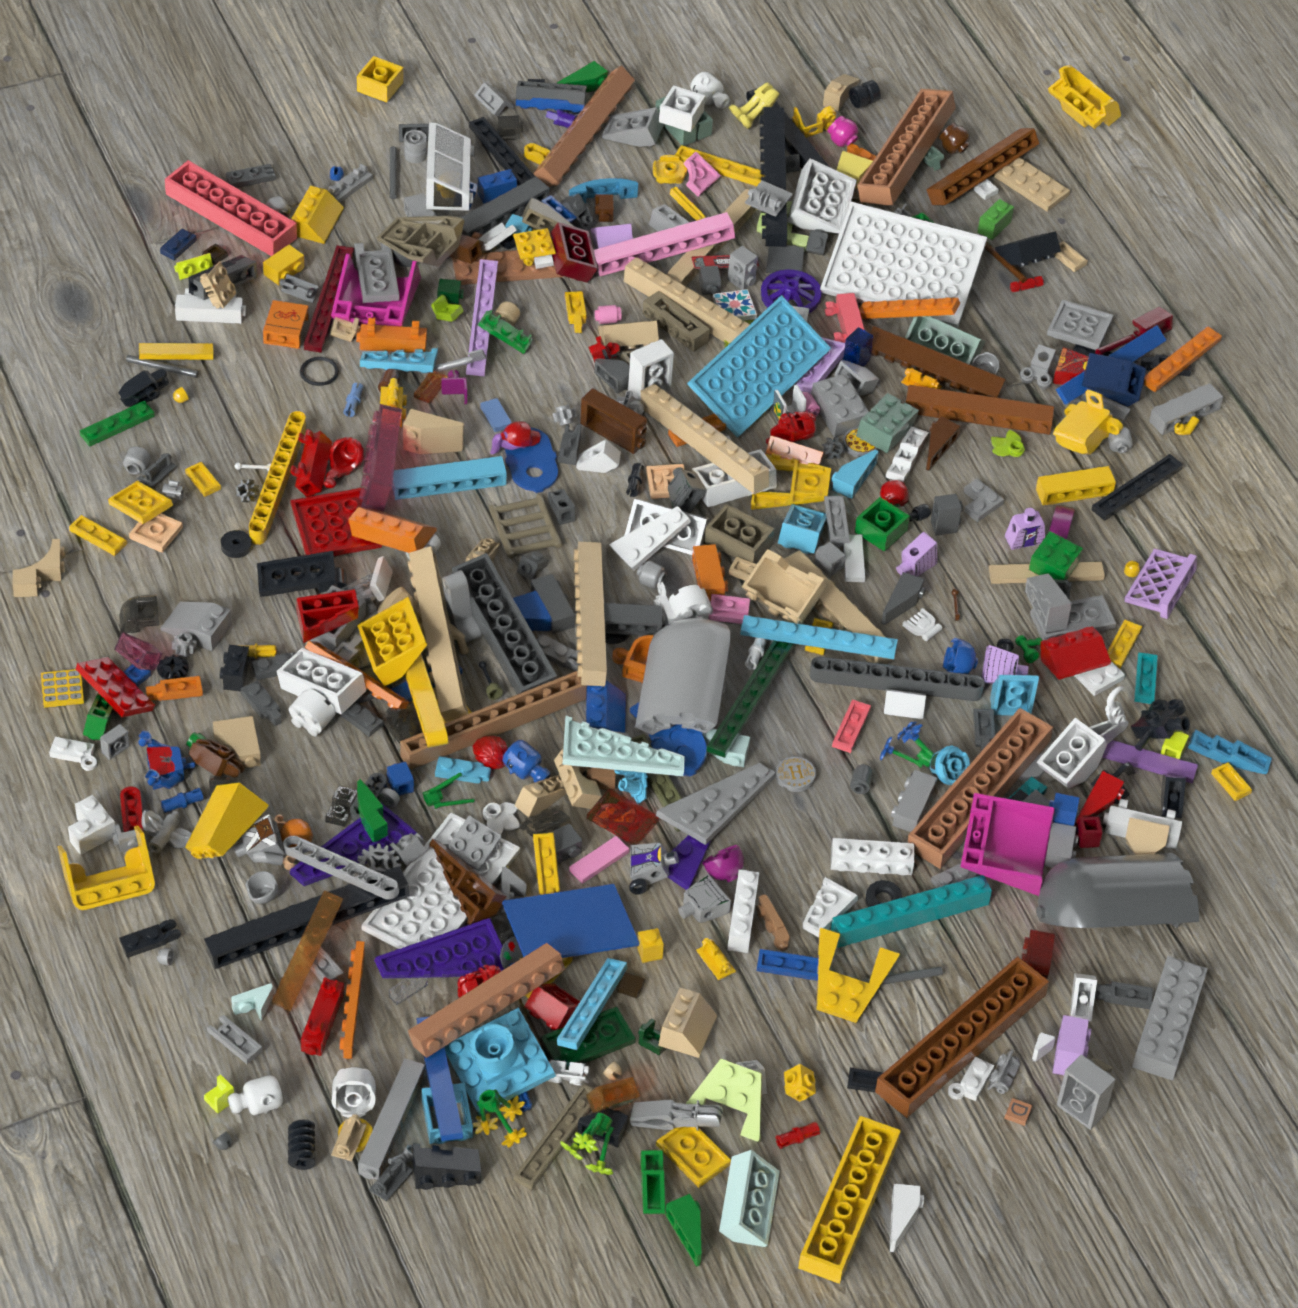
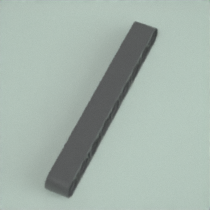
M828 657L813 658L809 673L810 679L818 683L884 691L892 689L926 694V696L967 701L980 700L985 684L984 679L977 675Z

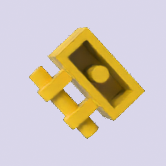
M396 378L390 380L388 387H381L380 426L402 427V419H406V408H403V406H407V395H403V387H399Z

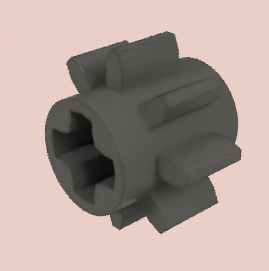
M827 437V442L821 444L824 447V454H828V459L831 460L833 457L840 459V454L845 452L843 450L845 443L838 442L839 437H834L833 441Z
M241 480V483L236 486V496L242 497L241 502H255L254 498L260 495L259 485H255L254 480Z

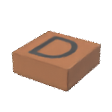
M1012 1098L1004 1119L1025 1126L1032 1105Z

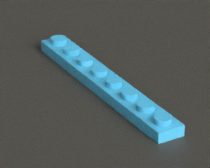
M744 615L740 635L888 659L895 658L898 639Z

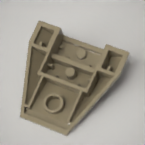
M453 216L397 217L377 237V240L409 260L439 267L459 247L465 221L463 218Z

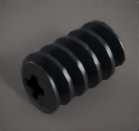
M297 1120L288 1126V1164L295 1169L308 1170L315 1166V1123L313 1121Z

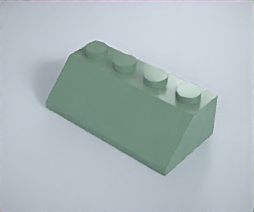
M931 316L914 317L905 336L907 340L969 365H972L974 358L980 355L986 342Z

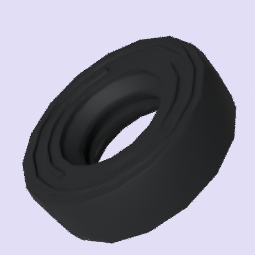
M875 881L868 887L865 901L867 906L871 907L883 903L877 900L876 895L878 893H888L892 901L902 898V892L891 881Z

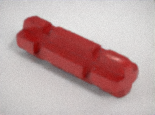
M1036 276L1034 279L1027 278V281L1024 283L1020 280L1019 282L1014 281L1010 283V289L1012 292H1018L1019 289L1023 291L1035 288V286L1041 287L1044 284V279L1042 276Z

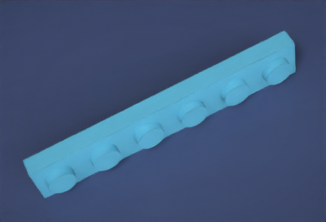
M607 958L558 1036V1046L575 1050L579 1048L626 972L627 962Z

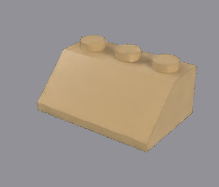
M657 321L598 326L599 335L604 346L612 342L617 343L619 346H625V349H634L636 345L643 344L644 347L659 340Z
M679 988L662 1025L659 1046L697 1058L700 1057L717 1019V1014L700 993Z

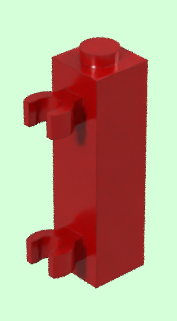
M307 429L306 436L299 433L298 440L305 444L298 469L294 465L291 466V474L297 477L295 487L306 497L321 492L329 460L332 441L321 430L313 434L311 430Z
M326 977L323 978L301 1037L302 1052L309 1055L322 1056L344 997L343 982L330 980Z

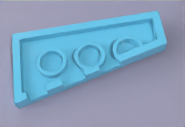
M431 348V352L415 349L413 353L396 350L391 354H388L387 351H363L360 358V367L429 373L434 370L438 348Z

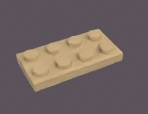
M1020 157L997 171L994 176L1047 212L1070 194L1069 189Z

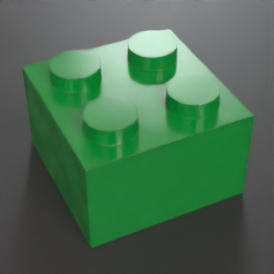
M879 497L857 517L855 533L862 535V538L885 552L907 532L910 516Z
M1049 531L1032 555L1028 570L1038 575L1049 573L1053 580H1067L1080 562L1083 548Z

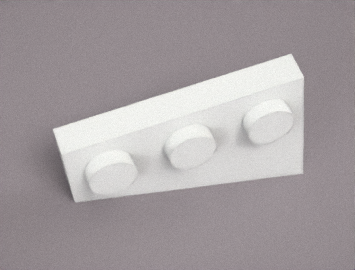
M825 877L821 890L818 891L816 900L805 917L803 929L819 937L820 927L828 930L831 927L832 917L843 915L858 901L857 895Z

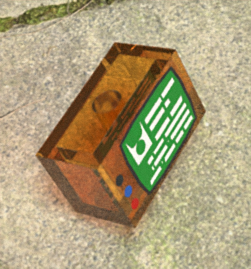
M633 1077L598 1086L586 1094L592 1113L607 1108L616 1109L629 1105L638 1099L640 1094Z

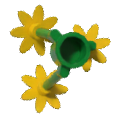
M496 1089L484 1091L479 1097L480 1101L477 1102L481 1117L476 1116L477 1122L472 1123L473 1128H477L475 1134L484 1131L486 1135H489L490 1129H498V1126L495 1125L498 1118L490 1119V1114H485V1110L496 1112L508 1131L507 1135L504 1136L506 1140L501 1144L503 1146L507 1145L508 1148L513 1146L514 1142L520 1144V1139L527 1136L525 1128L519 1131L512 1129L506 1119L510 1117V1121L514 1122L516 1115H523L520 1108L525 1105V1102H519L518 1096H515L513 1101H506L499 1095Z

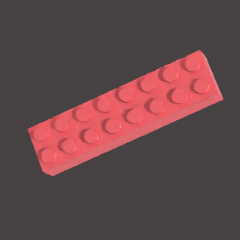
M189 160L165 178L166 195L270 256H273L297 239L296 222Z

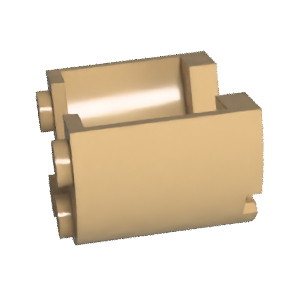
M767 549L742 588L747 591L746 596L748 598L761 602L769 608L767 611L776 617L781 615L785 622L802 624L827 588L828 583L824 578L812 572L806 574L789 565L782 556Z

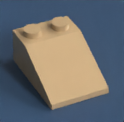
M410 409L403 423V450L417 454L463 451L464 423Z

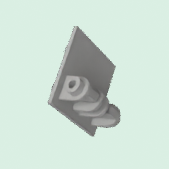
M761 180L756 188L749 189V197L745 204L776 217L793 193Z
M468 816L447 848L460 859L480 870L492 850L500 848L501 843H499V840L502 836L471 816Z

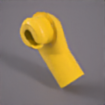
M1192 416L1187 424L1176 423L1174 431L1178 435H1190L1200 421Z

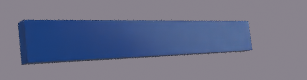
M1156 325L1108 357L1133 362L1165 342L1166 338L1158 325ZM1085 371L1055 389L1065 405L1085 393L1086 390H1090L1082 386Z
M428 1017L416 1018L417 1024L421 1023ZM443 1047L427 1058L424 1056L441 1141L462 1139L463 1131L446 1052Z

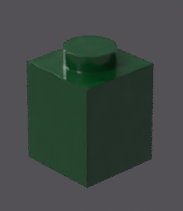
M440 278L437 299L444 295L448 304L459 305L460 299L464 297V288H461V281Z

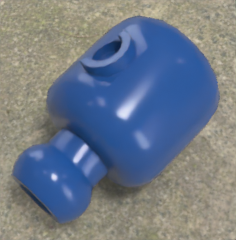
M524 740L514 742L503 755L502 761L509 769L510 774L514 773L522 780L531 776L535 783L547 779L551 775L547 768L540 766L542 762L540 753Z

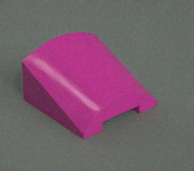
M346 254L331 317L333 319L337 317L352 323L355 318H358L360 329L361 324H368V318H376L375 325L402 326L421 280L417 261H412L409 277H396L399 301L363 303L358 270L354 268L350 254Z
M974 793L961 867L1039 896L1055 808Z

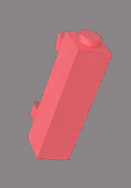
M837 294L836 303L826 302V309L824 310L826 316L834 314L838 316L842 333L835 332L833 334L835 341L848 344L849 350L847 353L865 352L864 345L867 338L855 294Z

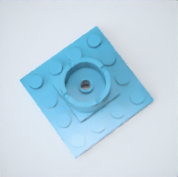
M519 1008L444 1046L446 1055L461 1083H465L466 1092L478 1115H481L477 1102L480 1101L479 1097L484 1091L496 1089L499 1095L508 1101L556 1076Z

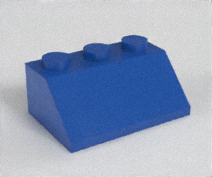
M608 681L605 682V686L587 685L586 723H589V726L595 729L604 728L610 731L625 733L626 694Z

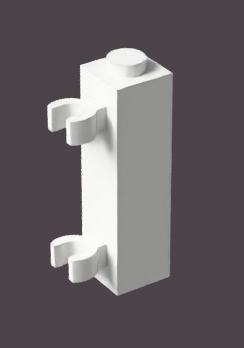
M185 288V295H177L176 320L241 324L242 316H246V305H243V299L237 298L235 294L223 309L222 307L216 309L209 298L202 300L190 294L189 288Z
M1120 799L1118 807L1110 806L1109 813L1105 812L1102 823L1106 825L1105 833L1125 838L1129 818L1168 825L1170 827L1165 847L1176 849L1182 821L1174 820L1176 811L1168 810L1167 816L1164 818L1127 809L1128 800Z

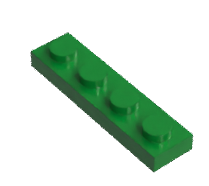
M142 401L79 430L80 436L91 447L153 418L154 411L145 401Z

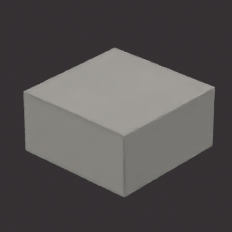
M119 724L100 737L102 754L111 760L129 748L128 731Z

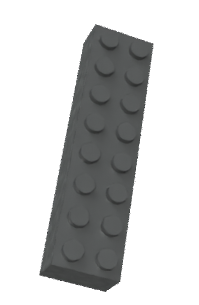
M485 553L452 567V574L460 570L463 571L468 582L472 616L516 694L518 695L557 679L555 671L488 554Z

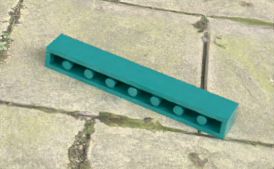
M983 875L832 917L830 931L840 934L837 947L840 948L987 906L990 902L992 890Z

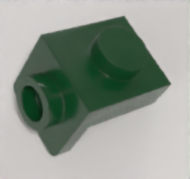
M651 1018L646 1024L641 1025L638 1031L640 1035L638 1044L660 1056L667 1048L659 1046L661 1032L654 1029L656 1020Z

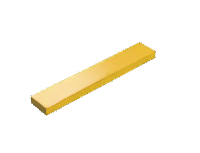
M681 145L675 154L683 162L697 152L720 175L754 186H758L761 182V177H764V175H760L759 169Z

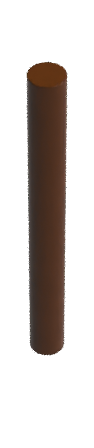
M986 241L984 249L1022 283L1027 281V277L1014 265H1010Z

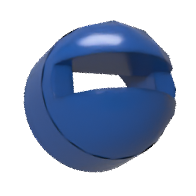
M333 166L330 169L331 180L339 181L344 178V171L340 166Z

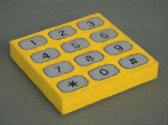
M76 669L41 673L44 708L84 704L82 677Z

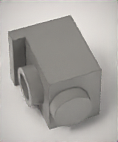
M410 833L403 836L396 845L393 842L390 844L391 848L395 850V854L407 866L426 852L422 845L425 842L418 833L415 835Z

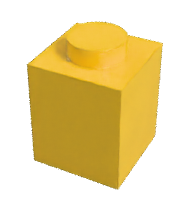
M658 928L638 932L637 938L640 944L637 946L642 963L662 959L664 944Z

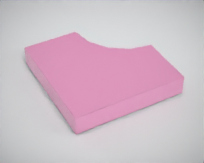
M697 152L684 162L689 172V181L686 186L698 197L721 176Z

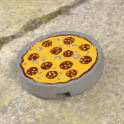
M858 427L851 428L844 434L843 442L845 444L843 447L847 453L854 457L863 456L873 450H878L875 446L856 436Z

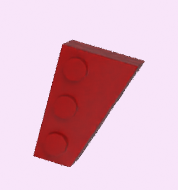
M355 589L297 598L296 611L303 643L358 618L359 605Z

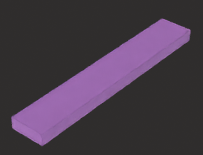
M1114 740L1107 744L1102 758L1123 764L1129 762L1133 767L1161 775H1183L1188 783H1193L1198 766L1194 763L1142 749L1138 751L1135 746Z

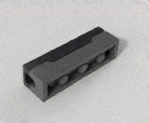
M240 255L222 263L223 267L227 270L230 281L235 287L257 278V262ZM215 266L188 277L190 294L202 300L209 298L207 294L211 291L205 292L206 288L200 282V276L204 273L208 275Z

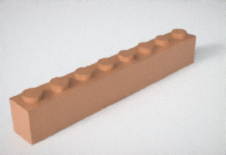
M548 943L534 950L409 1029L408 1033L413 1047L426 1058L564 971L565 966L561 954Z

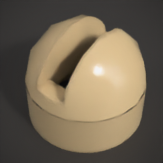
M614 1061L605 1069L603 1074L608 1079L615 1081L618 1080L615 1075L621 1076L622 1070Z

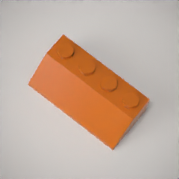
M358 507L348 519L352 536L408 553L423 549L437 531L436 527L371 508Z

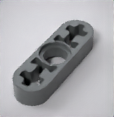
M374 773L369 776L365 785L378 800L379 794L387 787L385 775ZM381 782L378 783L374 789V783ZM357 797L350 808V816L353 821L360 818V815L356 813L359 812Z

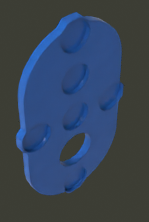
M530 427L531 430L540 433L539 443L535 446L514 450L504 448L506 454L505 463L510 469L513 481L519 487L540 493L551 487L558 478V468L555 461L557 456L556 452L552 450L548 436L541 430ZM530 468H539L543 473L539 477H531L526 472Z
M675 724L670 729L661 730L653 735L649 734L652 748L657 750L662 748L684 756L683 776L690 777L695 775L707 757V744L700 731L682 728V725Z

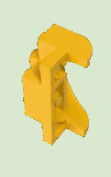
M1065 65L1060 68V79L1048 88L1049 93L1060 101L1062 110L1084 128L1090 125L1095 129L1102 122L1110 126L1121 117L1118 102L1072 65Z

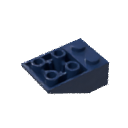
M1090 353L1082 386L1128 407L1140 399L1146 368L1131 361Z

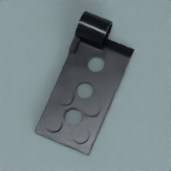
M333 551L257 563L260 597L318 588L319 593L327 592L332 585L345 591L348 589L346 571L342 568H335ZM314 569H320L319 572H312ZM295 572H301L300 575L293 576ZM282 575L281 578L274 579L275 576Z

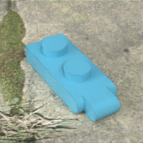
M439 756L435 777L449 779L458 773H462V776L456 780L471 783L487 782L490 779L491 768L484 767V764L479 762Z

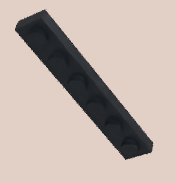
M485 117L469 122V128L505 170L511 169L518 186L535 177Z
M1169 454L1093 504L1091 510L1105 521L1182 470L1183 464Z

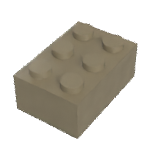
M726 504L706 526L704 542L709 545L716 544L717 549L734 558L739 557L756 564L773 544L774 528Z

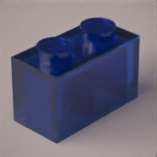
M860 327L853 331L846 338L843 360L864 367L870 361L873 335Z

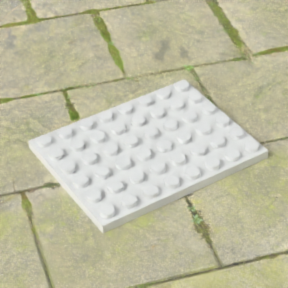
M850 202L820 290L821 293L832 296L854 293L856 301L859 303L884 300L959 298L960 305L954 315L931 316L958 328L987 237Z

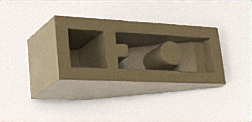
M532 197L523 213V223L538 230L548 228L549 233H551L558 222L573 226L547 204Z

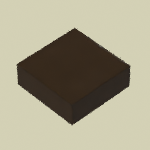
M216 243L202 252V255L210 253L212 264L214 265L228 257V252Z
M625 972L619 984L618 992L637 999L645 979Z

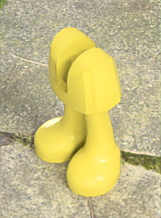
M768 82L755 90L754 96L744 106L737 107L736 105H731L728 107L732 114L747 129L751 128L754 119L763 110V107H772L779 97V92Z

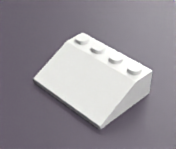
M809 159L801 170L787 222L802 229H820L825 232L840 233L857 180L813 159Z

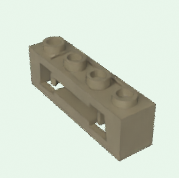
M657 291L643 301V314L645 317L652 321H657L658 327L664 329L694 352L709 342L710 329L660 291ZM661 301H664L666 304H668V305H669V309L667 308V306H666L665 304H664V305L661 304ZM691 322H692L694 325H696L698 328L694 329V328H693V325L691 324Z

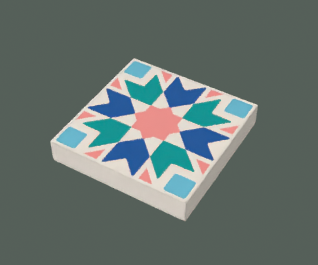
M748 289L713 294L714 304L739 319H756L757 313Z

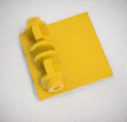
M548 228L513 234L520 260L523 259L524 264L527 266L533 264L534 257L556 254Z

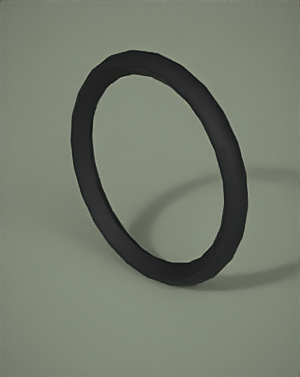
M326 357L310 358L300 368L302 379L308 384L315 386H324L332 383L339 373L337 364ZM316 360L327 361L333 365L335 374L328 381L313 382L305 377V366Z

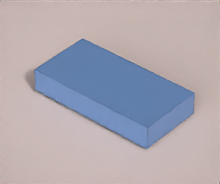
M498 398L480 403V408L494 432L504 430L512 423Z

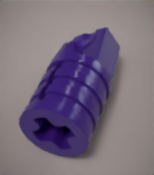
M557 109V112L547 111L546 118L554 120L553 124L568 128L577 117V115L569 114Z

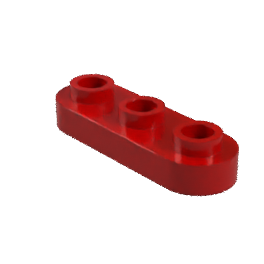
M133 786L126 787L120 793L123 832L135 830V826H139L144 832L142 827L140 790Z

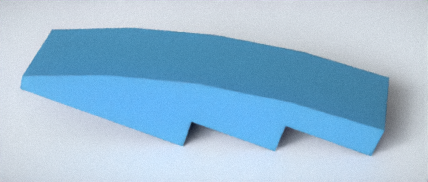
M1198 730L1192 733L1188 745L1189 749L1223 764L1229 762L1233 767L1265 775L1268 773L1272 760L1271 757L1239 740L1233 744L1218 735L1211 738Z

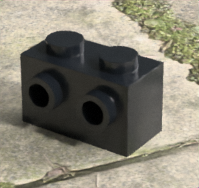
M229 644L228 652H224L223 664L225 666L220 669V679H223V690L241 692V688L244 687L250 662L249 646Z

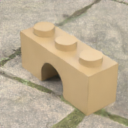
M562 749L554 759L571 805L592 809L602 797L596 781L589 780L582 775L588 767L562 765Z

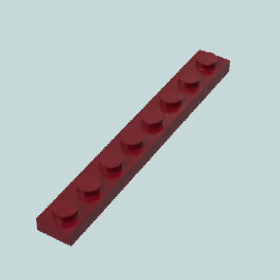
M336 245L304 342V350L322 353L333 319L331 314L345 256L350 254L351 259L353 258L354 248Z

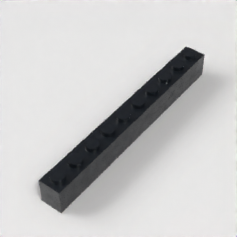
M763 107V114L759 115V125H763V127L760 126L759 133L760 137H763V139H760V149L763 150V152H760V162H763L760 166V175H764V177H761V180L786 190L784 107ZM787 203L776 217L761 211V213H764L761 218V226H765V228H762V239H765V246L786 247Z
M399 866L381 872V874L396 880L399 887V894L393 899H384L350 883L344 887L331 890L320 896L310 898L301 903L291 905L285 909L272 912L269 915L204 938L207 954L214 968H221L410 897L408 882ZM370 880L368 883L374 884L378 880ZM387 887L384 890L391 891L394 887Z

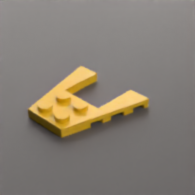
M774 453L772 455L765 454L776 470L793 471L790 493L759 492L752 494L751 510L824 501V496L829 494L831 468L809 462L806 465L799 463L797 459L793 458L791 460L783 459L781 455Z
M820 927L816 1010L857 1023L900 954L880 947L869 983L830 971V965L840 934Z

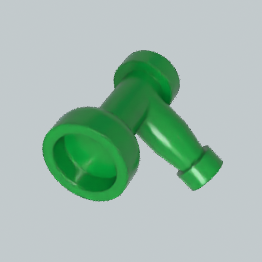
M1020 635L1015 639L1017 646H1020L1024 651L1023 658L1026 663H1033L1039 658L1038 651L1030 647L1041 645L1042 639L1040 637L1027 640L1024 635Z

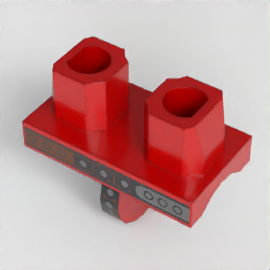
M601 336L596 337V344L588 347L594 362L598 358H615L620 353V347L617 343L609 342L604 346Z

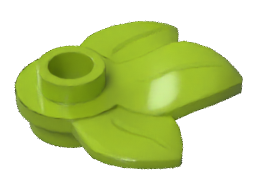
M1009 430L1006 438L991 437V443L994 446L992 452L994 454L1004 457L1009 455L1020 457L1024 454L1025 448L1021 442V437L1014 431Z

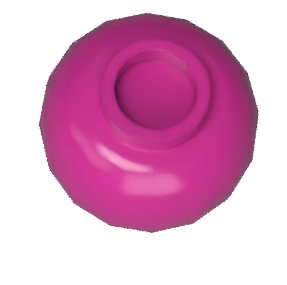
M844 116L836 119L827 130L832 142L839 147H845L851 143L854 144L858 139V126L854 121L846 119Z

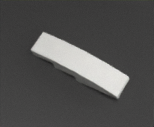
M911 426L901 441L900 448L893 458V463L887 470L886 478L905 481L922 450L929 432Z

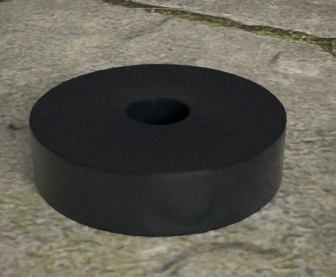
M232 530L225 533L221 538V550L228 557L241 558L251 551V537L244 531Z

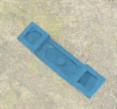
M618 178L592 180L571 188L569 196L579 193L584 203H586V198H594L595 194L619 195L620 199L638 197V182Z

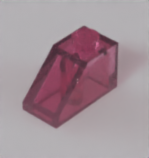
M124 632L121 633L114 649L135 667L143 670H155L163 654L151 643Z

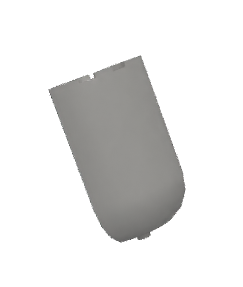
M688 618L674 621L654 634L649 645L635 728L653 735L661 730L670 729L672 725L680 724L682 728L708 733L717 725L730 645V630L727 625L709 619Z

